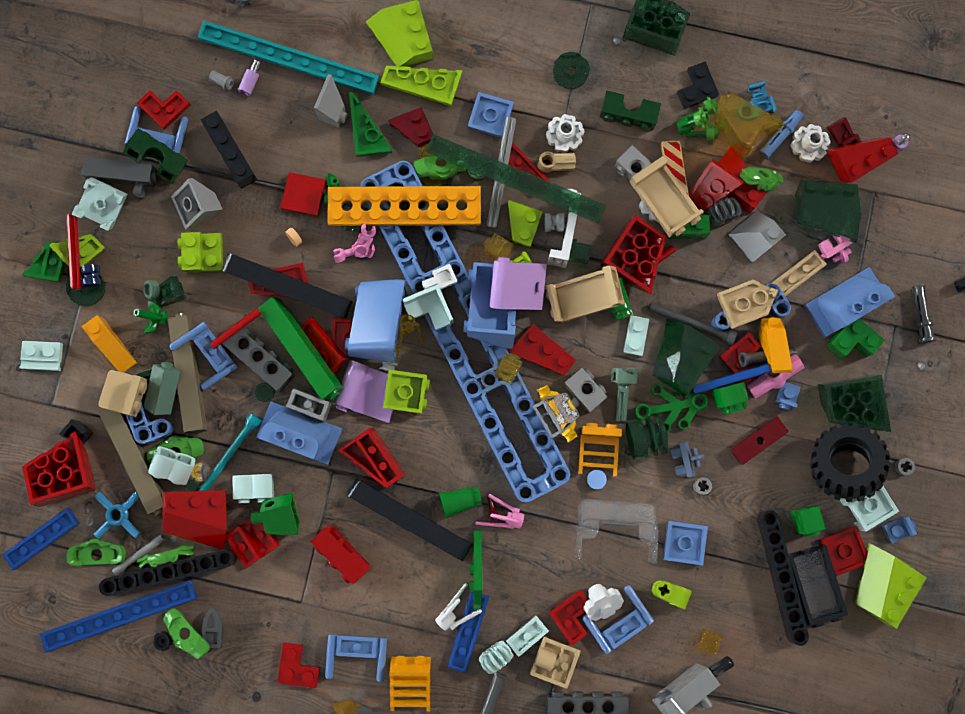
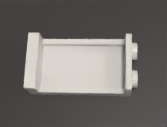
M562 190L559 203L570 206L562 250L551 249L547 265L562 268L567 266L581 193H577V190Z

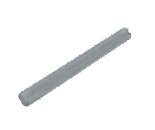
M507 117L505 121L486 224L490 228L497 227L516 119L513 117Z

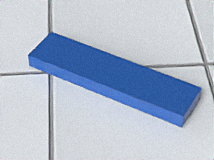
M767 363L693 385L694 393L697 394L770 372L771 369Z
M66 508L2 555L12 570H16L78 526L80 522L72 510Z
M473 593L469 594L462 618L477 611L473 610ZM482 594V612L460 624L447 668L466 673L489 600L488 595Z

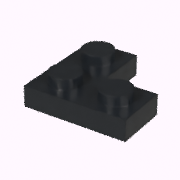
M706 61L688 67L687 71L693 85L677 92L683 109L701 104L707 100V97H710V99L717 98L719 92Z

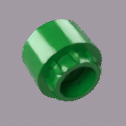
M744 381L711 389L716 408H720L723 414L746 409V401L749 400Z

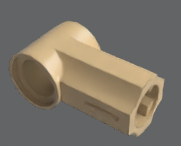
M547 151L539 157L537 167L545 174L551 171H575L576 157L574 153L553 154ZM548 160L550 161L551 165L547 166L543 164L542 161Z

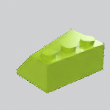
M418 0L383 8L366 21L396 66L407 67L434 60L433 50Z
M868 543L867 559L863 565L864 572L862 580L859 581L854 604L884 624L897 629L927 577L897 557Z

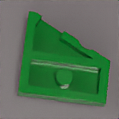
M47 242L41 253L37 254L33 259V264L28 270L23 271V276L61 283L65 262L49 247L54 242Z

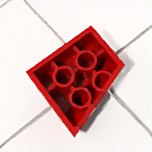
M634 215L628 220L600 263V266L606 267L610 265L616 267L618 278L623 277V281L628 285L651 295L666 235Z
M77 431L71 433L70 437L64 441L55 444V447L46 453L40 454L22 466L31 505L41 507L96 490L88 453Z
M226 490L164 492L163 533L223 550L226 535Z

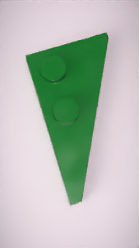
M349 92L356 157L392 153L390 145H388L381 132L377 129L357 96L353 92Z
M474 531L473 563H470V575H473V581H470V593H473V610L481 609L482 531Z

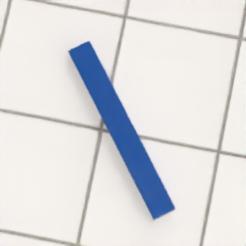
M189 580L40 633L45 653L198 598L193 581Z

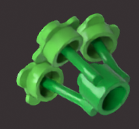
M707 97V100L703 102L704 108L700 107L698 111L682 117L681 120L677 121V127L680 135L685 134L686 137L707 135V141H712V144H714V139H718L720 132L718 127H714V122H712V126H707V123L710 122L709 115L713 113L716 115V110L719 108L718 102L715 99L711 100L710 97ZM694 124H696L698 128L703 127L704 130L707 129V131L692 132V130L695 129Z

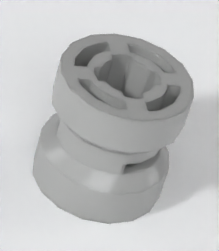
M545 213V232H551L552 230L564 232V213H557L556 215Z

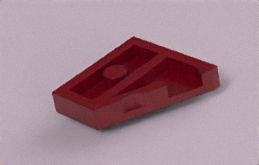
M422 107L388 120L392 128L395 127L405 138L410 139L418 148L436 141Z

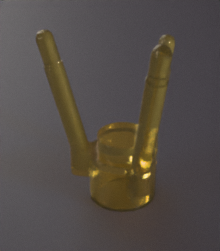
M401 315L395 358L398 357L404 334H410L416 330L420 343L424 344L419 323L415 322V318L412 315Z

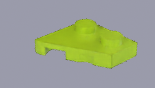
M508 200L512 242L530 248L543 212Z
M92 234L79 238L80 266L87 265L105 250V247ZM68 239L59 243H51L49 247L69 267Z

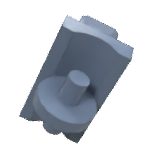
M688 442L679 443L680 446L670 449L673 459L683 458L684 465L675 466L677 477L687 476L689 478L696 476L693 460L696 468L701 467L700 459L705 458L704 454L698 455L697 448L691 449L693 457H691Z

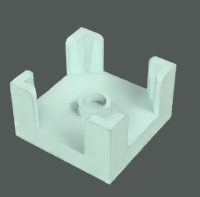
M91 177L86 180L83 187L85 191L79 204L75 206L72 215L79 218H89L100 223V228L109 231L114 227L128 194Z
M884 486L880 491H875V495L871 498L865 496L863 501L858 502L857 499H853L852 502H846L845 498L840 499L842 505L848 506L858 521L854 522L858 531H868L899 512Z

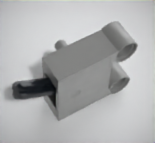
M726 656L708 668L695 663L664 689L652 697V701L662 714H685L694 706L699 712L705 708L710 709L713 704L707 695L721 685L716 677L734 667L732 658Z

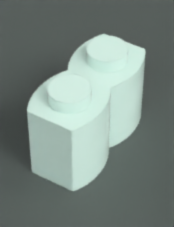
M157 447L148 473L158 479H168L176 485H186L196 459L183 453H176L165 447Z
M273 474L233 476V500H238V503H250V499H258V503H262L266 499L274 498Z

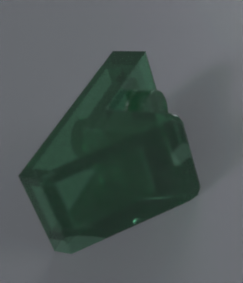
M178 276L169 277L159 284L160 294L155 299V302L162 307L186 299Z

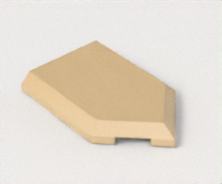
M751 280L719 292L717 296L731 329L767 316L778 290Z

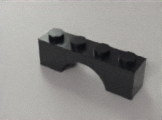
M215 111L200 119L239 187L243 189L257 181L255 174L219 113Z

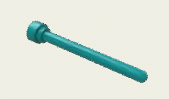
M252 413L248 414L245 427L202 484L200 491H208L251 430L259 427L263 422L260 418Z

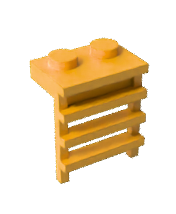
M586 423V426H582L580 429L578 474H582L583 467L613 469V476L617 477L619 438L622 437V429H618L617 425L606 424L604 428L598 427L597 423ZM584 444L614 446V453L584 451ZM583 455L614 457V463L583 462Z
M391 657L389 672L390 711H395V707H426V711H430L431 657ZM394 686L426 687V689H394ZM395 697H426V699H395Z

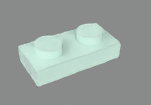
M630 315L623 353L643 356L649 324L648 318Z
M535 615L509 637L506 642L519 657L548 633L549 630Z

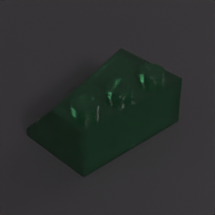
M636 0L623 38L675 56L690 13L674 1Z
M667 319L652 376L685 397L691 392L720 346L690 325Z
M868 375L817 384L820 403L830 423L840 425L848 423V426H853L854 423L859 424L860 428L866 426L873 430L891 432L882 375Z

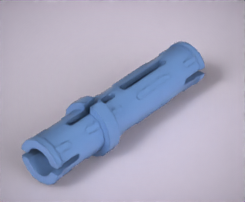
M794 110L791 116L780 124L779 130L759 151V154L763 158L769 159L786 137L795 131L794 128L804 118V115L800 111Z

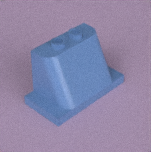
M870 267L807 303L804 307L825 338L893 299L895 295L889 286L878 281Z
M270 402L256 437L329 465L343 428Z

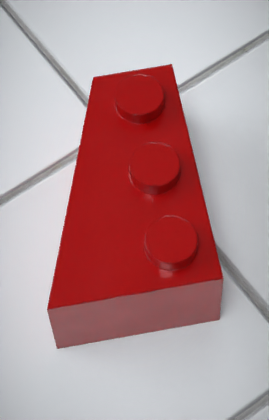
M879 137L826 149L840 181L845 183H853L899 154L891 137Z
M732 146L718 162L738 178H740L739 175L742 169L747 168ZM744 182L727 194L726 197L735 198L740 207L750 214L766 193L763 189L758 190L756 188L757 184L749 185Z
M368 428L338 450V452L348 457L355 465L361 467L385 488L394 485L406 476L375 428Z
M333 524L327 525L310 541L317 552L321 555L323 554L328 559L327 562L331 567L337 568L342 573L341 577L348 584L350 582L355 584L372 568Z

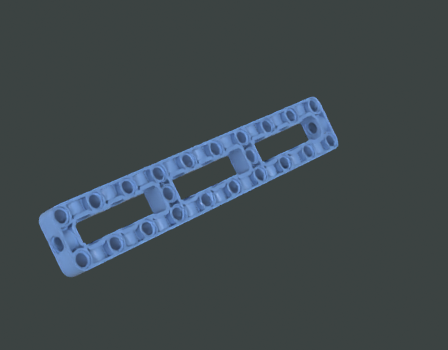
M400 161L362 180L360 187L422 186L413 166L407 161ZM403 169L409 171L405 176L399 174ZM366 202L369 209H371L372 204L370 202ZM383 202L380 205L383 211H387L391 207L388 202ZM424 202L426 206L420 210L425 211L429 208L427 202ZM379 226L413 294L418 293L416 290L417 285L423 284L422 281L434 277L432 271L448 264L451 265V268L457 267L460 269V273L455 275L458 282L451 285L467 318H469L467 303L471 297L472 281H468V273L444 227L421 226L441 265L424 273L401 227ZM437 234L443 236V239L439 242L433 240V237ZM402 251H407L409 256L402 259L399 257V254ZM429 313L424 315L516 498L521 502L527 503L568 482L570 471L553 438L550 437L532 407L535 403L507 349L480 341L492 368L476 375L460 341L453 332L452 326L449 325L436 331ZM458 351L461 354L460 358L457 360L451 359V352ZM508 367L512 370V375L505 377L502 375L501 370ZM487 376H492L495 379V383L487 385L484 379ZM469 385H476L478 387L477 393H468L467 388ZM503 386L546 470L532 479H529L512 443H510L494 408H492L486 396L487 393ZM522 401L528 402L529 410L522 411L519 408V403ZM493 419L496 423L495 427L488 429L484 424L485 420ZM540 435L547 438V444L544 446L537 443V437ZM504 453L512 454L513 461L511 463H505L502 460ZM557 470H562L565 473V478L562 481L555 478ZM523 487L529 488L531 492L530 497L526 499L520 495V490Z

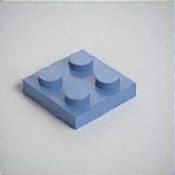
M478 92L468 123V129L502 138L505 121L511 115L514 102Z
M668 521L663 560L703 566L708 526Z

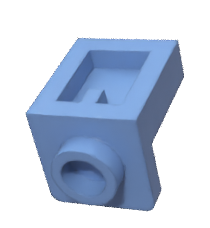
M786 382L783 387L778 389L774 403L779 405L780 409L786 411L797 408L798 404H796L801 387Z
M901 516L881 525L890 544L908 536L917 535L915 530L916 524L909 516Z

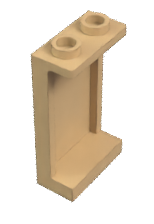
M662 156L634 175L630 180V184L667 235L671 237L675 234L677 237L686 230L685 227L691 224L693 226L698 223L704 211L702 209L698 210L666 166L668 161Z
M609 265L603 267V270L555 285H547L546 296L551 303L552 309L550 313L555 322L563 323L624 305L625 302L616 267Z

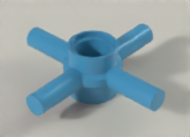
M137 491L122 505H113L101 492L95 495V498L107 509L105 515L107 521L94 533L95 537L100 539L113 525H122L134 538L141 534L128 520L130 515L129 508L140 498ZM116 510H119L121 513L119 520L114 516Z

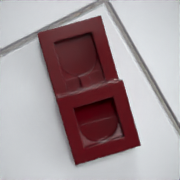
M846 117L827 127L838 147L861 142L859 135L853 133Z

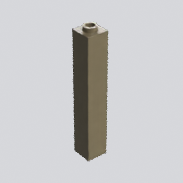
M184 313L174 314L172 318H168L171 343L193 329L191 318ZM191 339L177 350L172 351L174 367L180 370L177 389L183 431L185 433L207 430L195 342Z
M104 408L97 410L147 514H155V516L163 514L164 491L158 478L148 473L150 464L141 444L134 439L126 414Z

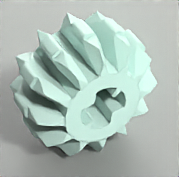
M499 641L486 649L479 657V661L483 669L488 674H492L506 666L513 658V653L504 641Z

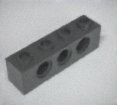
M245 327L222 343L279 393L295 377L291 373L294 369L286 362L282 365L277 360L279 356L272 350L267 352L263 348L265 344L257 337L253 340L249 336L251 332ZM244 340H248L249 346L246 349H241V343ZM263 353V359L256 362L255 355ZM272 365H277L278 367L275 374L269 373V368Z
M552 691V694H547V714H629V698L627 695H623L621 691H612L611 695H603L602 691H592L591 695H584L582 691H572V695H564L563 691ZM567 701L573 703V708L570 711L562 709L563 704ZM585 702H592L593 707L590 711L582 709ZM605 702H612V709L604 711L602 709Z

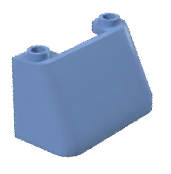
M474 262L473 270L469 269L468 281H472L469 318L468 321L464 320L463 332H467L468 337L505 349H513L516 309L490 308L494 264Z
M406 280L360 282V285H356L355 296L357 301L350 338H346L345 349L348 350L349 357L395 363L396 352L394 351L397 345L402 306L404 305L402 299L406 298L407 293Z

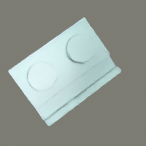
M22 341L20 369L61 371L60 362L62 361L63 343Z

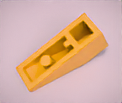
M96 315L81 326L118 372H126L137 364L136 360L104 318Z
M761 319L758 338L772 373H792L793 368L786 330L781 319Z

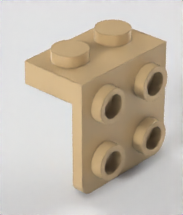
M110 370L98 403L99 407L136 417L141 408L142 396L147 389V379Z

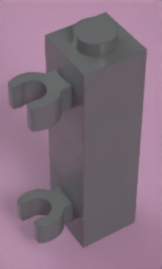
M84 157L81 174L84 178L89 179L92 177L101 182L135 185L133 195H136V198H144L145 187H154L155 182L158 181L157 169L152 164Z

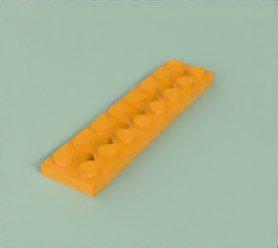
M481 186L328 187V226H362L363 223L366 226L481 225ZM423 201L429 204V208L425 211L418 208L419 203ZM442 201L448 204V208L443 211L437 208L438 203ZM463 201L467 204V208L465 210H458L456 207L457 203ZM345 202H351L353 207L349 211H344L342 205ZM364 202H370L372 207L370 210L364 211L361 209V205ZM383 202H389L391 207L389 210L383 211L380 205ZM402 202H408L410 208L403 211L399 208V205Z

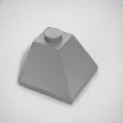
M328 74L314 110L319 121L340 128L341 123L344 124L346 121L347 113L332 75Z
M188 178L171 196L186 230L213 219L222 210L215 192L193 178Z
M758 211L728 234L752 263L786 235L774 220Z

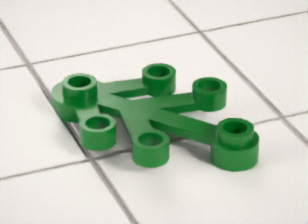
M673 381L670 384V390L674 393L679 392L688 399L680 401L664 390L660 384H655L651 388V393L654 396L662 397L669 403L651 407L646 404H640L635 408V416L640 420H645L651 414L671 411L666 420L659 425V431L666 434L671 430V425L681 410L690 408L685 417L677 423L680 430H686L689 428L690 421L696 412L707 408L709 404L708 397L701 392L697 394L692 393L683 387L681 382ZM674 383L679 385L678 390L673 389ZM659 387L660 393H655L654 388ZM696 399L702 401L700 406L695 403ZM640 409L645 410L646 413L644 416H641L639 414ZM681 421H685L687 423V426L685 428L681 427ZM663 424L668 426L667 431L662 430Z

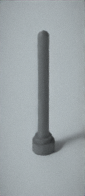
M654 303L648 306L649 310L722 338L721 341H724L726 345L732 346L735 341L737 332L733 330H718Z

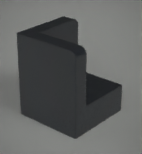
M71 419L59 433L62 437L68 438L71 433L77 431L83 445L93 434L83 423Z

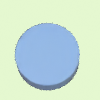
M593 470L587 475V484L592 489H601L605 486L607 479L602 471Z

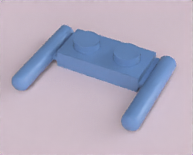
M139 106L134 107L125 145L138 129L137 126L142 111ZM185 116L181 117L176 137L147 129H139L149 133L151 137L159 142L166 144L168 148L176 153H180L189 119Z
M202 322L169 346L172 351H175L193 339L217 372L200 384V388L203 391L238 368L222 345L216 349L212 348L210 343L216 337L205 322Z
M630 585L626 586L624 591L636 609L609 626L602 633L593 620L589 619L587 614L582 618L605 654H608L647 627V625L654 622V619Z
M328 634L325 678H333L334 656L336 655L378 658L376 680L380 683L383 682L385 678L387 638Z

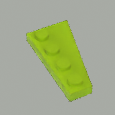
M386 65L380 83L382 86L452 107L463 70L413 69L410 67Z

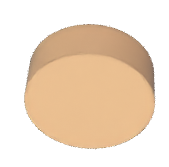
M293 228L285 231L289 240L296 247L302 243V239Z

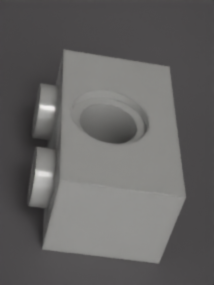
M632 145L616 161L615 167L621 176L631 180L637 174L631 170V167H638L641 171L652 163Z
M581 368L563 385L579 401V404L586 412L590 413L607 398L605 395L607 391L601 384L597 385L592 380L594 376L589 370ZM589 385L592 389L591 394H584L582 386Z
M293 389L286 407L326 422L332 404Z

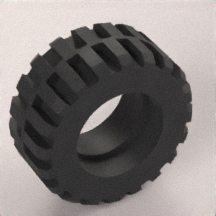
M844 423L839 428L835 425L830 427V432L825 430L821 433V437L817 438L811 454V474L813 479L816 480V485L819 488L824 487L825 494L828 496L833 494L835 495L834 499L839 501L841 498H845L846 502H852L853 499H857L859 502L863 501L865 496L868 498L874 496L875 491H880L883 487L890 467V453L886 450L887 445L885 441H879L880 435L876 432L872 434L870 428L865 426L863 429L859 427V424L854 423L853 426H848V423ZM851 450L863 455L869 463V468L858 475H846L836 470L831 464L830 459L837 452Z

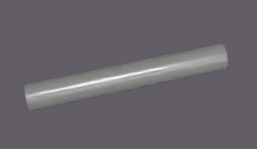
M160 534L112 569L114 575L117 576L126 570L137 559L142 558L164 542L165 538Z

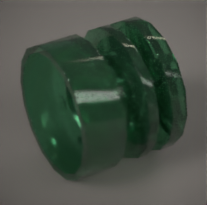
M659 414L653 415L652 419L650 416H646L645 426L642 425L639 418L625 421L627 441L633 460L647 458L649 448L653 456H658V449L662 455L668 453V435Z

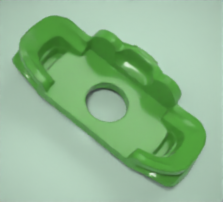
M464 153L428 156L414 161V169L417 176L420 178L430 177L431 180H446L450 177H455L457 172L465 171L468 166V157ZM443 159L447 164L440 167L436 165V161Z
M748 167L742 169L739 175L745 183L749 185L757 184L756 188L758 190L763 189L764 191H773L777 186H780V182H783V177L780 173L766 168Z
M171 436L169 439L160 442L159 445L147 451V460L151 464L157 447L168 449L178 447L181 453L196 458L204 454V445L202 440L196 437Z
M97 538L72 546L67 551V563L73 566L117 564L123 562L126 557L124 546L111 544ZM94 549H99L102 552L100 560L92 558L91 554Z
M182 545L177 549L155 555L146 554L144 557L137 559V562L140 563L139 568L143 569L149 565L157 567L158 564L170 561L175 562L178 559V555H195L192 551L194 545Z
M171 609L165 614L163 620L173 639V644L178 649H182L196 659L203 657L209 651L210 646L208 642L199 635L180 610ZM183 628H188L190 631V636L186 640L180 636Z

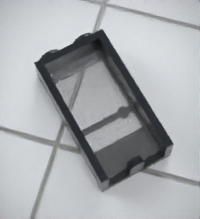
M818 545L790 553L789 558L806 624L816 628L823 626L825 621L837 622L843 620L842 617L848 615L827 545Z

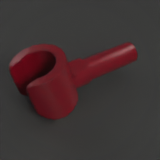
M487 496L490 510L488 518L492 523L490 515L492 513L499 515V513L495 510L493 500Z

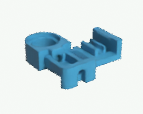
M765 81L749 85L747 90L748 93L752 94L753 98L750 102L744 103L739 107L737 111L739 120L748 122L757 119L760 114L770 111L773 114L777 108L773 97L768 96L765 89ZM748 108L751 111V116H743L741 110Z

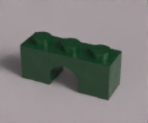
M606 90L600 118H603L606 122H620L628 127L632 125L638 126L645 131L654 130L661 103L643 99L638 110L630 111L623 104L624 94Z
M139 128L126 143L123 154L139 164L146 157H153L158 160L160 167L156 175L172 185L188 162L183 155L176 153L168 148L166 144L159 142L151 137L149 133Z

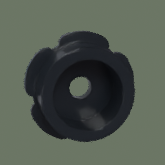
M162 631L154 636L153 644L157 650L166 651L173 644V639L169 632Z

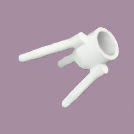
M467 583L460 588L447 607L435 619L437 624L445 631L449 627L454 630L458 625L482 612L479 609L456 622L454 621L456 616L452 611L460 602L459 597L468 586Z

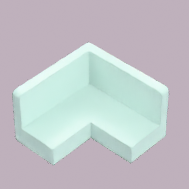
M438 284L402 299L411 321L429 313L436 331L454 323Z

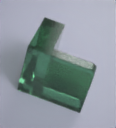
M573 239L569 262L587 265L591 245L577 243V239Z

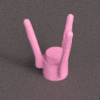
M488 494L489 498L512 512H508L507 516L493 513L490 515L493 518L504 520L505 523L476 521L475 525L504 527L513 530L514 528L520 529L524 520V514L519 513L520 509Z

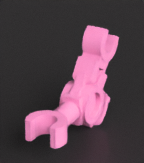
M363 223L361 233H359L358 239L352 245V248L333 250L335 262L340 263L346 257L352 255L360 258L366 256L372 258L375 247L374 244H371L373 241L371 237L376 234L375 226H372L370 231H366V224Z

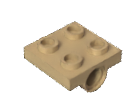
M543 636L530 675L568 689L581 650Z

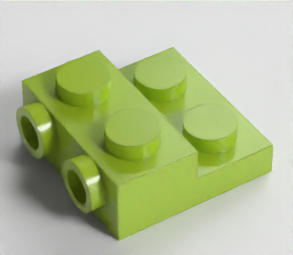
M181 233V238L177 240L178 249H181V256L178 257V266L182 268L184 273L222 272L223 240L221 233Z
M388 370L383 408L422 413V410H426L427 399L424 398L425 391L429 390L430 384L427 375Z

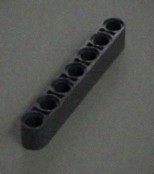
M229 252L222 271L344 319H346L353 302Z
M357 478L347 493V496L461 561H464L473 545Z
M764 510L758 514L757 521L785 634L789 642L803 646L808 642L809 634L780 518L775 511ZM766 514H770L772 517L770 524L765 523L764 518ZM772 533L777 536V540L773 544L769 540ZM777 552H779L782 556V559L779 563H776L774 560V556ZM781 572L786 573V580L784 582L779 580ZM789 591L791 593V599L788 602H786L784 600V594ZM792 611L796 613L794 621L789 619V614ZM800 631L801 638L795 641L794 633Z
M225 549L158 565L157 567L109 577L100 582L99 591L104 596H111L230 567L236 563L237 556L233 550ZM224 553H228L231 557L228 564L222 560ZM206 557L211 560V566L209 568H206L203 565V561ZM187 562L192 566L190 573L184 570V565ZM167 567L172 569V576L170 578L165 575ZM148 572H151L153 575V580L151 582H148L146 580V574ZM128 577L133 578L134 583L132 587L127 585ZM110 581L114 584L112 592L107 588Z

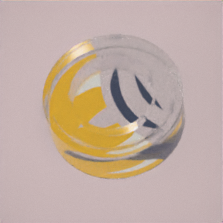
M203 462L195 463L191 477L195 481L204 482L211 473L210 466Z

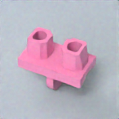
M843 229L833 235L838 243L837 245L833 246L829 238L818 244L822 253L820 256L823 260L836 254L832 258L835 263L839 260L842 263H846L849 261L848 255L852 252L849 248L846 250L844 248L857 240L854 236L849 237Z

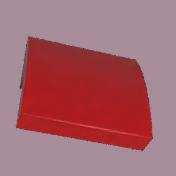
M251 518L225 535V539L245 569L281 546L274 534L265 533L263 523L252 524Z

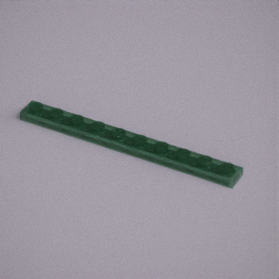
M434 134L426 149V152L597 224L606 207L605 204Z

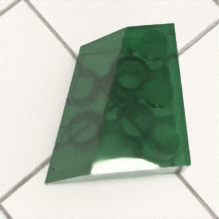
M801 180L795 193L797 224L818 231L823 229L832 232L833 236L840 237L841 235L850 238L851 242L856 243L861 220L858 184Z

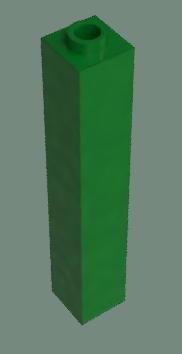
M271 297L258 308L321 400H335L339 397V392L344 389L283 301L280 298Z

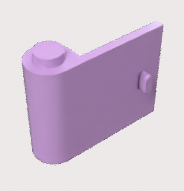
M498 257V260H494L490 308L542 310L547 264L510 262V258Z
M349 360L341 382L344 389L339 392V397L334 401V404L337 405L336 409L347 412L349 409L389 423L394 410L383 408L388 374Z

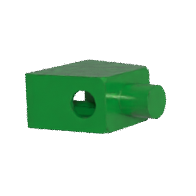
M293 493L262 501L260 512L251 514L252 524L263 523L265 533L298 535L300 520Z

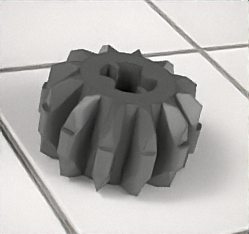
M732 197L721 200L709 208V218L715 226L734 221L742 213L740 204Z

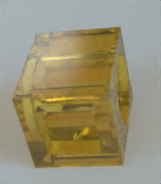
M494 233L492 237L488 236L484 242V253L495 260H498V257L508 258L514 244Z
M505 353L494 376L512 385L523 362L520 361V357L516 354L510 353L508 355Z

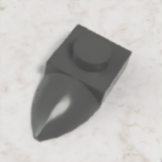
M214 607L205 616L201 637L208 642L210 648H222L224 627H222L220 616Z

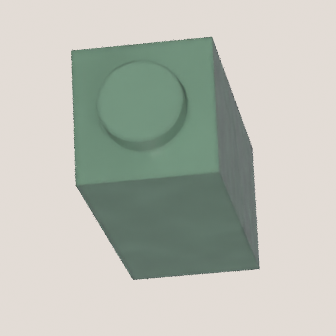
M162 362L161 364H153L144 409L154 415L171 414L180 370L173 367L172 363Z

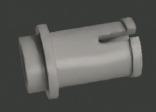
M215 70L211 71L209 75L210 82L221 86L224 90L232 89L234 85L232 77H226Z

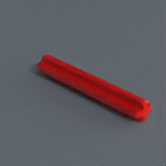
M68 214L67 235L70 287L73 290L81 289L78 217Z

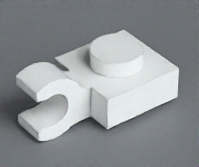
M448 264L432 271L434 277L422 281V286L425 290L438 284L440 290L456 284L458 281L451 265Z

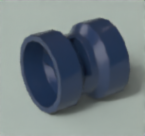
M99 265L80 266V272L83 275L81 279L82 287L101 286Z

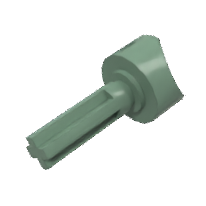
M612 367L611 382L619 384L617 390L616 421H627L629 385L637 383V368L628 367L623 370L622 368Z

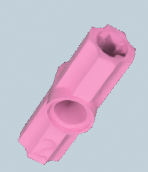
M795 354L790 356L793 368L792 373H772L771 370L749 382L746 387L753 398L757 399L772 388L779 389L783 387L788 378L805 368L800 358Z

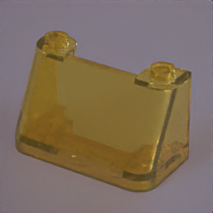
M728 91L726 96L722 95L717 103L719 108L714 117L716 120L715 125L729 146H732L742 161L745 162L763 133V125L770 114Z

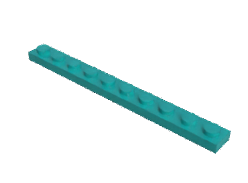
M203 21L198 34L200 41L326 80L327 75L330 74L336 84L373 96L379 81L378 75L207 21Z

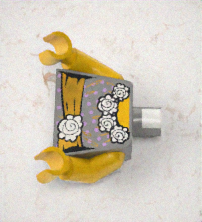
M547 385L537 389L541 402L532 407L550 437L553 438L561 433L568 443L577 437L574 429L576 426L575 420L579 417L576 409L579 407V401L574 397L569 398L567 393L559 394L556 391H550Z

